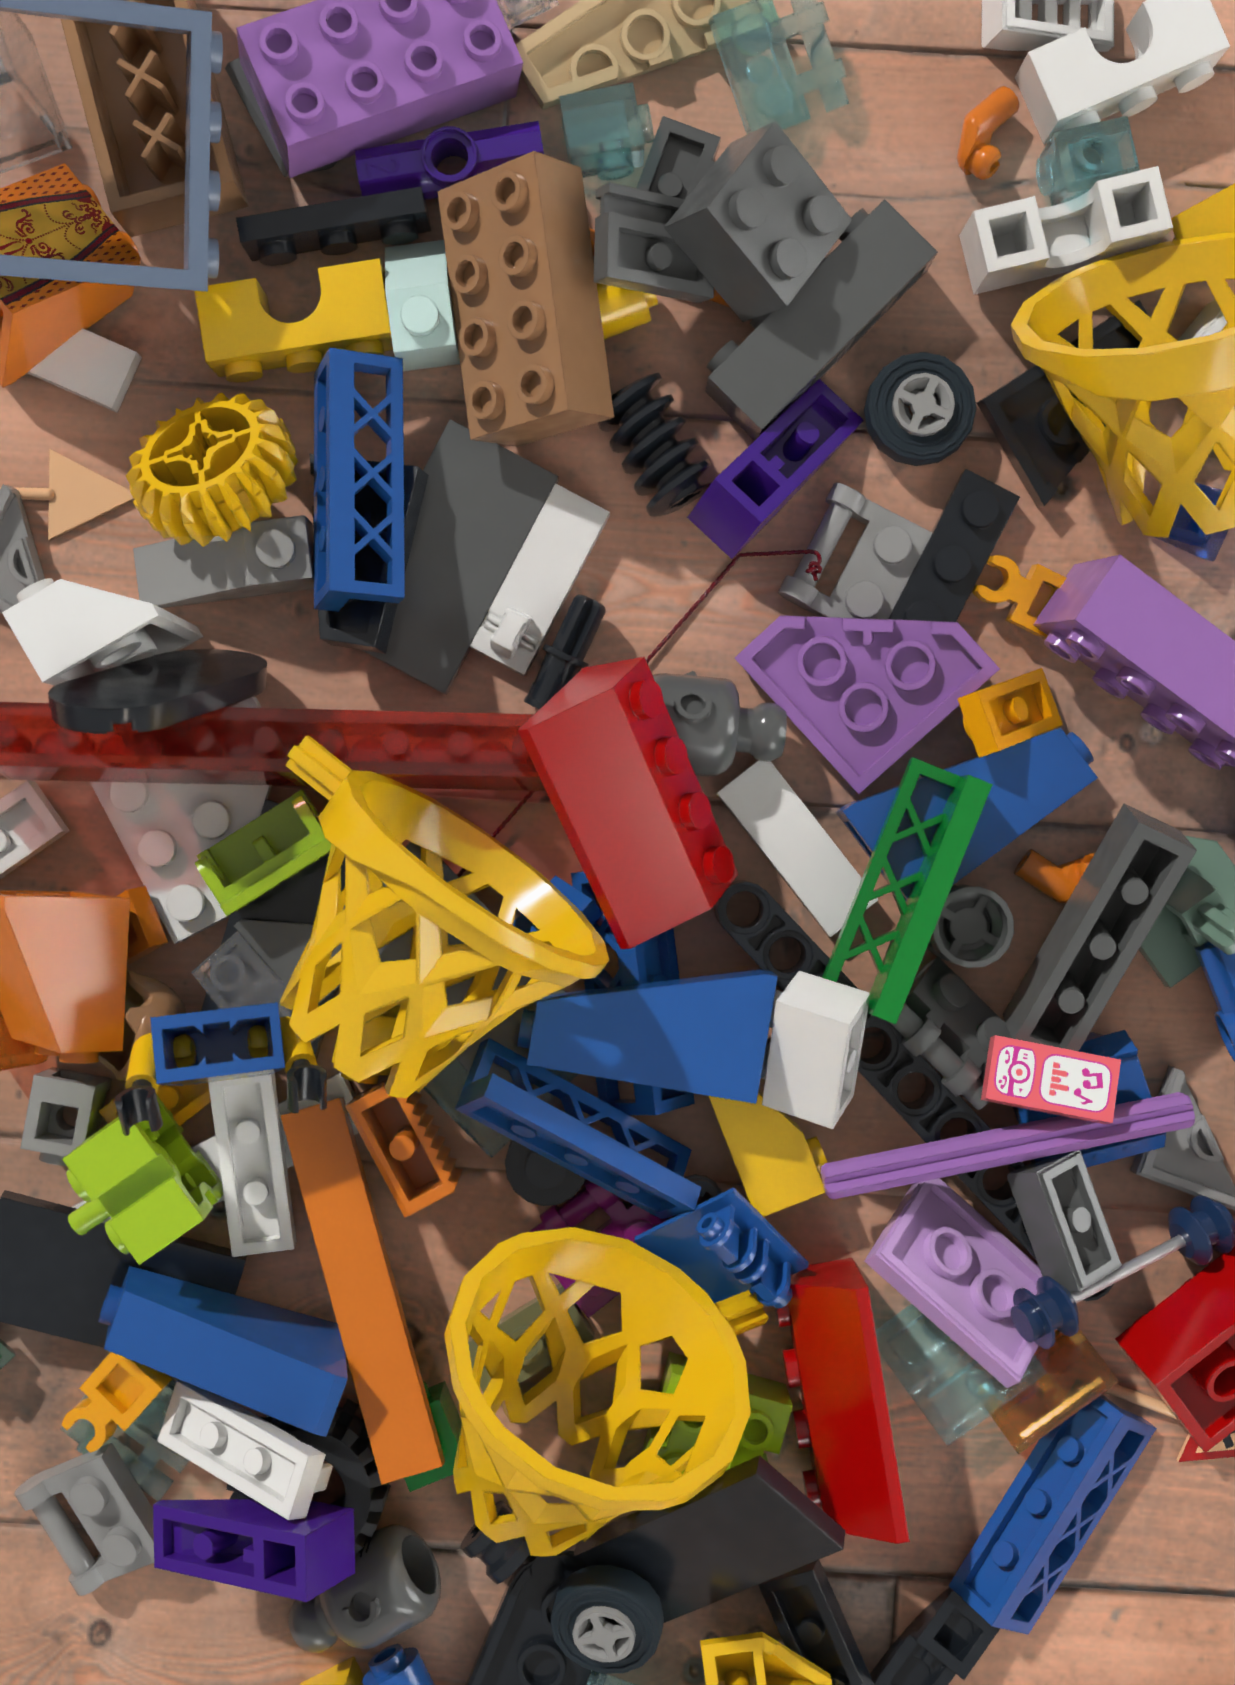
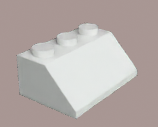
M47 578L27 586L16 596L19 603L2 612L41 681L54 686L154 655L179 651L203 637L196 625L152 603L63 579L54 582L52 578Z

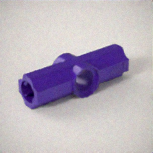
M539 121L466 132L454 126H444L434 130L426 139L355 150V162L362 196L422 187L425 200L438 198L437 191L532 151L544 154ZM450 156H458L467 161L465 168L453 175H445L437 170L439 163Z

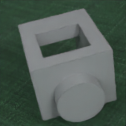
M55 1067L35 1074L33 1076L20 1149L40 1152L39 1160L42 1162L66 1166L62 1159L100 1129L102 1115L99 1113V1110L104 1107L106 1093L111 1088L112 1078ZM66 1106L78 1110L75 1126L67 1124L63 1118V1110Z

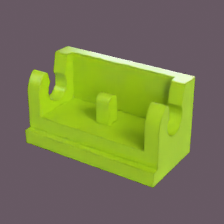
M304 789L296 792L247 825L196 855L199 860L195 862V865L226 916L242 909L330 853L332 843L325 838L318 819L320 814Z

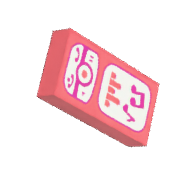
M994 1035L990 1037L981 1100L1106 1125L1111 1124L1114 1118L1121 1060Z

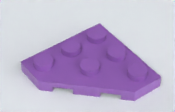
M781 615L735 657L736 661L768 696L786 711L789 719L858 794L959 706L957 698L975 692L1000 670L958 622Z

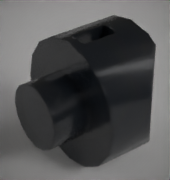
M511 1139L505 1159L506 1176L515 1193L527 1202L541 1206L558 1205L572 1198L584 1184L585 1178Z

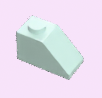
M444 240L385 247V293L393 353L395 357L403 358V372L460 364Z

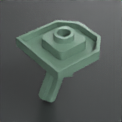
M1185 836L1197 851L1139 948V951L1165 987H1173L1201 967L1195 948L1200 947L1207 941L1226 955L1235 953V865L1220 844L1214 840Z

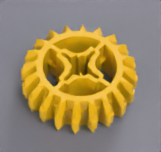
M221 392L212 401L206 403L198 397L192 407L183 411L175 407V415L167 421H155L157 430L153 434L144 435L139 438L141 450L129 456L132 468L125 475L130 484V493L135 499L133 501L135 507L143 519H147L155 531H158L163 538L173 537L181 546L195 539L204 547L215 536H220L228 542L234 531L245 528L251 532V523L259 517H272L270 506L273 503L283 502L288 499L285 487L292 485L297 480L294 467L299 461L295 454L296 448L290 438L291 434L282 418H278L275 411L268 408L262 399L250 401L244 393L237 394L233 398L228 399Z

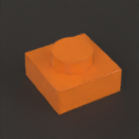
M146 886L127 889L117 895V897L130 898L127 965L134 963L168 943L159 915L154 908Z

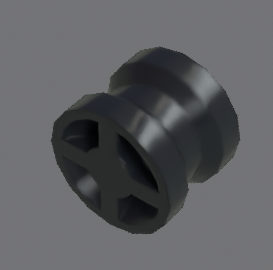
M503 1501L495 1503L497 1516L512 1514V1510ZM475 1524L468 1531L460 1545V1549L469 1558H479L486 1565V1575L496 1584L503 1582L511 1576L530 1554L525 1536L496 1543L487 1537Z

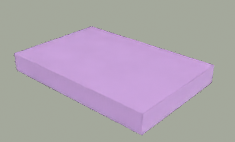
M940 1178L913 1183L864 1262L1002 1385L1009 1388L1021 1381L1039 1346L1035 1342H1027L1015 1328L1011 1318V1308L1014 1306L1013 1295L1019 1288H1025L1036 1295L1037 1280L1042 1277L1040 1268Z

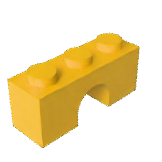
M380 258L318 268L321 287L318 306L310 316L294 323L281 322L271 317L268 297L256 278L208 285V292L194 291L205 362L218 377L226 376L227 381L239 383L260 379L263 377V370L287 367V371L292 373L316 371L329 347L385 356L384 351L393 350L385 293V271Z

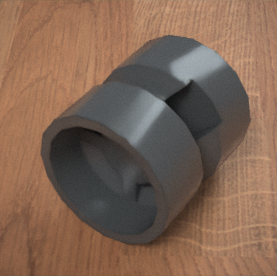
M953 885L927 949L936 957L938 956L941 959L966 968L985 967L999 960L1009 949L1014 935L1013 915L1007 903L994 891L979 886Z

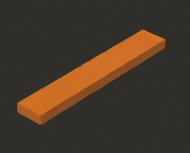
M344 1097L327 1101V1108L325 1110H321L320 1104L300 1109L299 1113L290 1112L280 1115L381 1485L442 1467L445 1459L351 1121L345 1107L346 1103Z

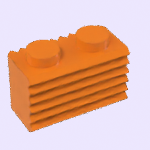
M386 1079L355 1096L345 1107L405 1218L453 1193L463 1170L455 1167L456 1158L449 1157L451 1148L443 1146L446 1137L437 1135L440 1127L432 1125L434 1116L426 1114L428 1105L420 1103L422 1094L414 1092L407 1098L388 1096L385 1090Z

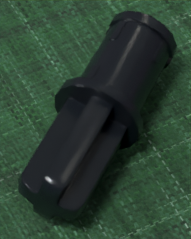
M585 595L574 597L552 646L545 644L543 650L547 651L536 679L524 699L525 703L540 709L580 672L581 668L589 666L583 660L606 613L603 604Z

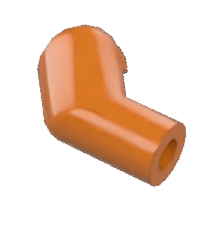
M1000 86L967 113L964 118L957 162L965 175L973 173L979 180H986L992 177L1000 166L998 160L1001 158V152L997 147L990 145L992 135L997 128L1018 112L1019 109L1018 97L1014 91L1006 86Z
M1030 849L1017 865L1014 874L1053 900L1067 903L1095 853H1090L1083 858L1057 866L1036 851Z

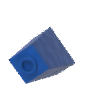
M1062 728L1053 729L1001 751L980 758L977 756L944 768V770L958 776L971 775L993 784L952 886L1098 778L1089 766L1094 761L1090 750L1075 733L1070 732L1066 735ZM925 777L918 778L910 799L920 822L943 812L952 788ZM899 785L846 804L836 811V814L869 858L874 850ZM906 812L897 832L911 827ZM937 824L924 829L929 844ZM915 833L895 841L891 845L887 859L896 880L918 872L921 867L924 854ZM881 870V875H882V876L884 877V879L886 880V878H885V876H884V873H883V871ZM914 882L900 888L905 901L908 899Z
M759 969L550 994L537 1001L536 1011L523 1010L517 1047L529 1048L527 1065L756 1104L778 976L772 971Z
M132 1266L128 1268L122 1287L110 1284L99 1315L98 1322L108 1325L104 1345L105 1350L310 1433L324 1437L327 1436L348 1380L346 1353L337 1323Z

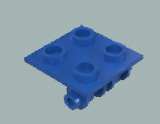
M734 1187L697 1205L695 1210L685 1211L634 1238V1242L680 1268L707 1292L714 1303L749 1290L751 1294L756 1292L758 1301L764 1306L782 1308L790 1302L793 1296V1290L790 1288L791 1275L809 1267V1262Z

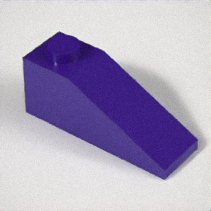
M819 379L714 479L687 518L725 554L733 559L772 520L864 420Z
M254 1499L160 1500L153 1504L154 1568L303 1602L310 1601L355 1574L353 1508L311 1501L306 1518L287 1520Z

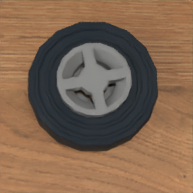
M927 352L902 355L884 366L870 385L864 406L867 431L877 448L895 462L913 466L938 463L956 452L972 431L977 410L974 389L964 371L945 356ZM909 405H910L911 411H912V413H913V417H912L911 414L909 413V408L906 407V406H909Z
M590 1565L573 1572L560 1585L551 1614L554 1641L565 1656L583 1668L603 1674L626 1673L642 1667L655 1654L664 1623L660 1597L650 1583L633 1571L614 1565Z

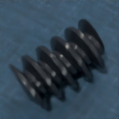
M660 373L642 377L613 394L614 418L598 422V426L602 431H616L610 440V447L613 452H629L622 462L624 472L627 474L643 472L634 484V489L637 495L655 494L646 506L649 516L652 517L667 515L683 508L701 497L711 485V483L701 484L699 480L711 465L709 460L690 463L687 459L688 455L699 443L696 437L677 441L675 438L677 432L686 423L685 417L680 416L665 420L662 415L674 401L673 396L670 394L653 398L650 394L662 379Z

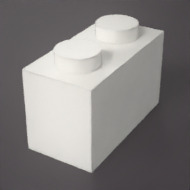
M798 971L783 992L775 991L769 1026L772 1028L771 1041L765 1049L761 1078L765 1079L763 1106L830 1129L834 1128L854 1096L871 993L802 971Z

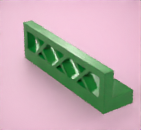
M914 757L910 758L822 976L824 979L837 982L845 960L869 951L878 974L870 991L868 1013L893 1024H897L993 785L971 775L958 776ZM919 776L952 788L943 812L920 822L910 799ZM906 812L911 827L897 832ZM937 824L929 844L924 829ZM915 833L924 854L921 867L918 872L896 880L887 859L893 842ZM882 870L888 884L874 890ZM914 882L908 899L905 901L900 888ZM892 892L901 913L896 929L872 938L863 917L869 901ZM859 927L865 942L850 948ZM890 941L882 961L877 946Z

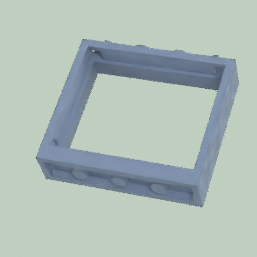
M0 0V11L187 34L184 269L0 254V276L208 292V278L216 279L219 271V243L217 239L209 238V211L218 212L221 192L219 171L210 170V143L220 142L222 128L220 102L211 101V73L220 74L223 60L222 33L212 31V12L124 0Z

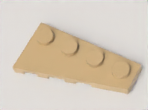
M580 0L516 44L523 61L521 77L542 110L773 29L778 26L781 18L770 0Z

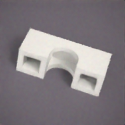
M1144 1L1126 28L1135 51V60L1128 63H1116L1102 57L1095 49L1086 27L1029 51L1015 76V80L1043 144L1062 136L1065 137L1067 142L1078 140L1097 129L1101 125L1100 120L1119 111L1123 118L1133 116L1154 104L1158 99L1157 95L1174 87H1177L1179 93H1185L1212 78L1215 74L1213 67L1230 45L1211 1Z
M1156 166L1098 180L1083 195L1050 207L1038 208L1036 198L1033 196L975 210L959 237L973 295L1074 271L1104 258L1158 244L1172 230L1173 224L1159 167Z

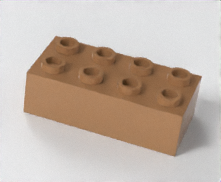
M124 0L198 10L195 0ZM60 19L111 214L130 237L184 224L187 34ZM211 73V101L220 102L222 128L220 142L210 143V170L219 171L221 192L218 212L209 211V217L249 207L214 73Z
M532 151L437 191L470 440L518 447L614 418L597 283H594V260L581 167Z

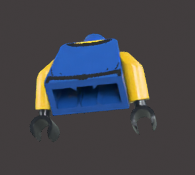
M278 1002L150 1017L152 1033L142 1035L134 1042L126 1077V1089L115 1097V1105L122 1132L125 1136L130 1134V1128L134 1124L142 1121H149L151 1132H156L163 1125L156 1096L160 1085L183 1086L269 1075L285 1069L287 1074V1109L292 1113H299V1101L315 1100L320 1103V1109L325 1110L327 1108V1071L317 1065L311 1041L304 1043L290 1027L291 1017H280Z

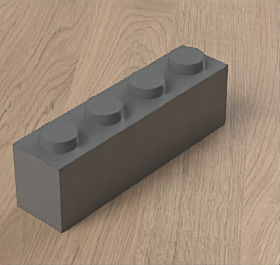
M885 199L870 214L862 208L851 217V223L839 237L841 243L827 258L824 257L787 307L752 319L750 325L755 330L739 346L733 340L726 343L708 363L707 368L712 373L708 376L705 392L754 441L868 332L928 271L938 251Z
M1127 804L1122 805L1003 1013L1011 1038L1074 1051L1080 1050L1197 851L1180 830Z

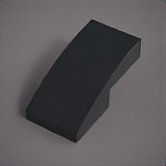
M948 1587L905 1629L872 1670L870 1676L874 1685H948L956 1674L965 1680L1000 1628L992 1627L960 1595Z

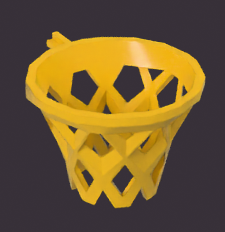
M1235 232L1162 242L1104 258L1057 278L1025 300L1011 323L1013 340L1023 357L1044 371L1068 417L1095 457L1118 522L1121 525H1125L1134 519L1142 534L1146 536L1168 538L1181 504L1205 535L1235 527V295L1225 280L1235 279ZM1206 281L1227 324L1220 332L1178 341L1168 333V329L1185 286L1189 283ZM1164 288L1151 317L1128 299ZM1105 307L1140 342L1139 347L1093 349L1092 312ZM1079 319L1078 348H1076L1058 334ZM1070 391H1071L1082 403H1080L1076 398H1074V397L1071 395ZM1179 398L1188 409L1182 426L1172 437H1169L1157 430L1151 423L1149 416L1152 401ZM1212 449L1223 469L1231 471L1216 505L1211 502L1194 482ZM1145 470L1161 484L1154 507L1143 493Z
M309 735L305 736L299 746L294 745L287 756L290 759L285 766L329 800L318 816L325 838L332 844L311 936L280 999V1005L292 1010L289 1025L304 1043L314 1040L339 1025L334 1068L359 1083L392 1066L385 1090L388 1096L407 1098L415 1091L420 1092L470 1045L514 1012L573 984L579 979L595 978L609 962L605 941L586 916L546 877L479 826L435 799L390 777L371 771L352 770ZM405 840L421 847V860L402 845ZM345 857V888L341 892V865ZM443 858L472 873L448 882L444 881ZM491 886L504 897L498 917L467 896ZM517 909L539 931L525 933L514 927L513 923ZM413 929L410 958L381 962L379 949ZM448 933L462 941L463 944L449 945ZM342 943L341 950L330 959L333 950ZM500 966L507 969L508 971L498 989L492 990ZM522 976L531 978L526 985L517 986ZM473 978L463 1001L448 1005L446 988ZM340 984V994L318 1007V1003ZM400 1005L391 1039L361 1052L364 1023Z
M575 1227L520 1233L498 1243L463 1277L444 1333L453 1391L459 1401L462 1422L453 1468L454 1484L457 1494L471 1491L475 1525L496 1543L525 1536L530 1556H557L581 1540L586 1542L600 1527L620 1514L634 1510H663L685 1503L720 1478L734 1458L751 1414L746 1360L736 1336L762 1326L768 1321L769 1317L763 1310L764 1305L758 1301L756 1293L752 1295L747 1290L714 1303L707 1292L680 1268L628 1239ZM549 1273L576 1281L560 1294ZM529 1277L542 1313L515 1341L497 1326L515 1281ZM593 1286L621 1293L622 1331L583 1343L568 1309ZM499 1292L491 1315L488 1318L481 1310ZM545 1335L553 1371L523 1395L518 1378L524 1358L541 1337ZM469 1336L478 1345L473 1370L468 1344ZM673 1337L688 1358L674 1394L641 1389V1347ZM617 1362L611 1407L581 1417L580 1381ZM485 1366L491 1380L482 1395L480 1380L483 1367ZM556 1401L558 1436L568 1444L573 1446L600 1436L589 1474L590 1478L555 1467L506 1429L495 1415L501 1404L510 1423H527ZM676 1421L703 1422L695 1445L674 1464L669 1465L657 1455ZM660 1427L647 1449L633 1458L625 1467L615 1468L628 1431ZM493 1493L505 1495L513 1514L497 1516ZM540 1495L555 1496L573 1504L547 1503ZM562 1529L551 1536L549 1534V1531Z

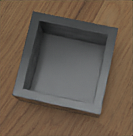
M773 121L731 142L667 222L664 229L741 321L745 322L787 307L851 223L852 219L777 122Z

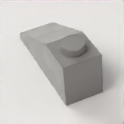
M305 515L253 521L251 523V532L245 528L236 530L232 533L228 542L220 536H215L204 547L195 539L182 546L175 539L133 548L139 600L152 603L160 608L314 589L313 523Z

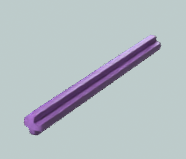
M1176 1092L1115 1105L1113 1123L1107 1125L1057 1116L825 1163L821 1166V1178L828 1198L839 1199L1190 1128L1195 1123V1113L1190 1097L1184 1093Z

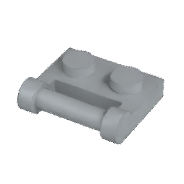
M834 483L826 498L829 507L807 548L820 553L822 557L820 564L822 567L821 574L851 517L866 525L830 597L819 592L815 588L818 581H814L811 573L805 572L806 569H809L808 565L811 561L818 562L817 556L810 553L804 554L793 577H785L778 594L819 617L889 619L932 532L866 499L864 495L855 489L841 483Z
M113 1443L44 1470L27 1479L16 1489L14 1494L22 1508L26 1511L32 1509L72 1572L68 1579L78 1596H84L93 1592L108 1580L154 1563L153 1508ZM63 1493L100 1552L99 1555L93 1557L55 1497L56 1494Z

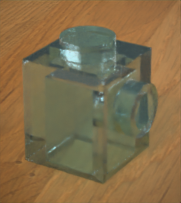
M633 82L559 96L561 124L568 161L570 164L581 167L583 178L598 175V178L601 180H617L632 174L634 168L644 166V145L654 141L653 126L648 103L637 105Z
M1128 116L1054 132L1036 162V177L1039 190L1043 196L1049 195L1051 206L1065 203L1083 195L1098 180L1140 170Z

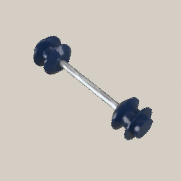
M1198 1195L1191 1200L1190 1211L1183 1207H1175L1170 1210L1168 1215L1170 1240L1122 1264L1120 1268L1083 1291L1069 1292L1062 1284L1051 1277H1040L1036 1284V1295L1025 1288H1019L1014 1292V1306L1011 1308V1318L1015 1328L1027 1342H1035L1044 1349L1053 1347L1055 1344L1054 1330L1057 1329L1069 1337L1077 1334L1079 1315L1076 1304L1177 1250L1197 1265L1210 1263L1213 1257V1250L1221 1254L1231 1252L1235 1245V1222L1232 1215L1221 1203L1214 1202L1206 1196Z

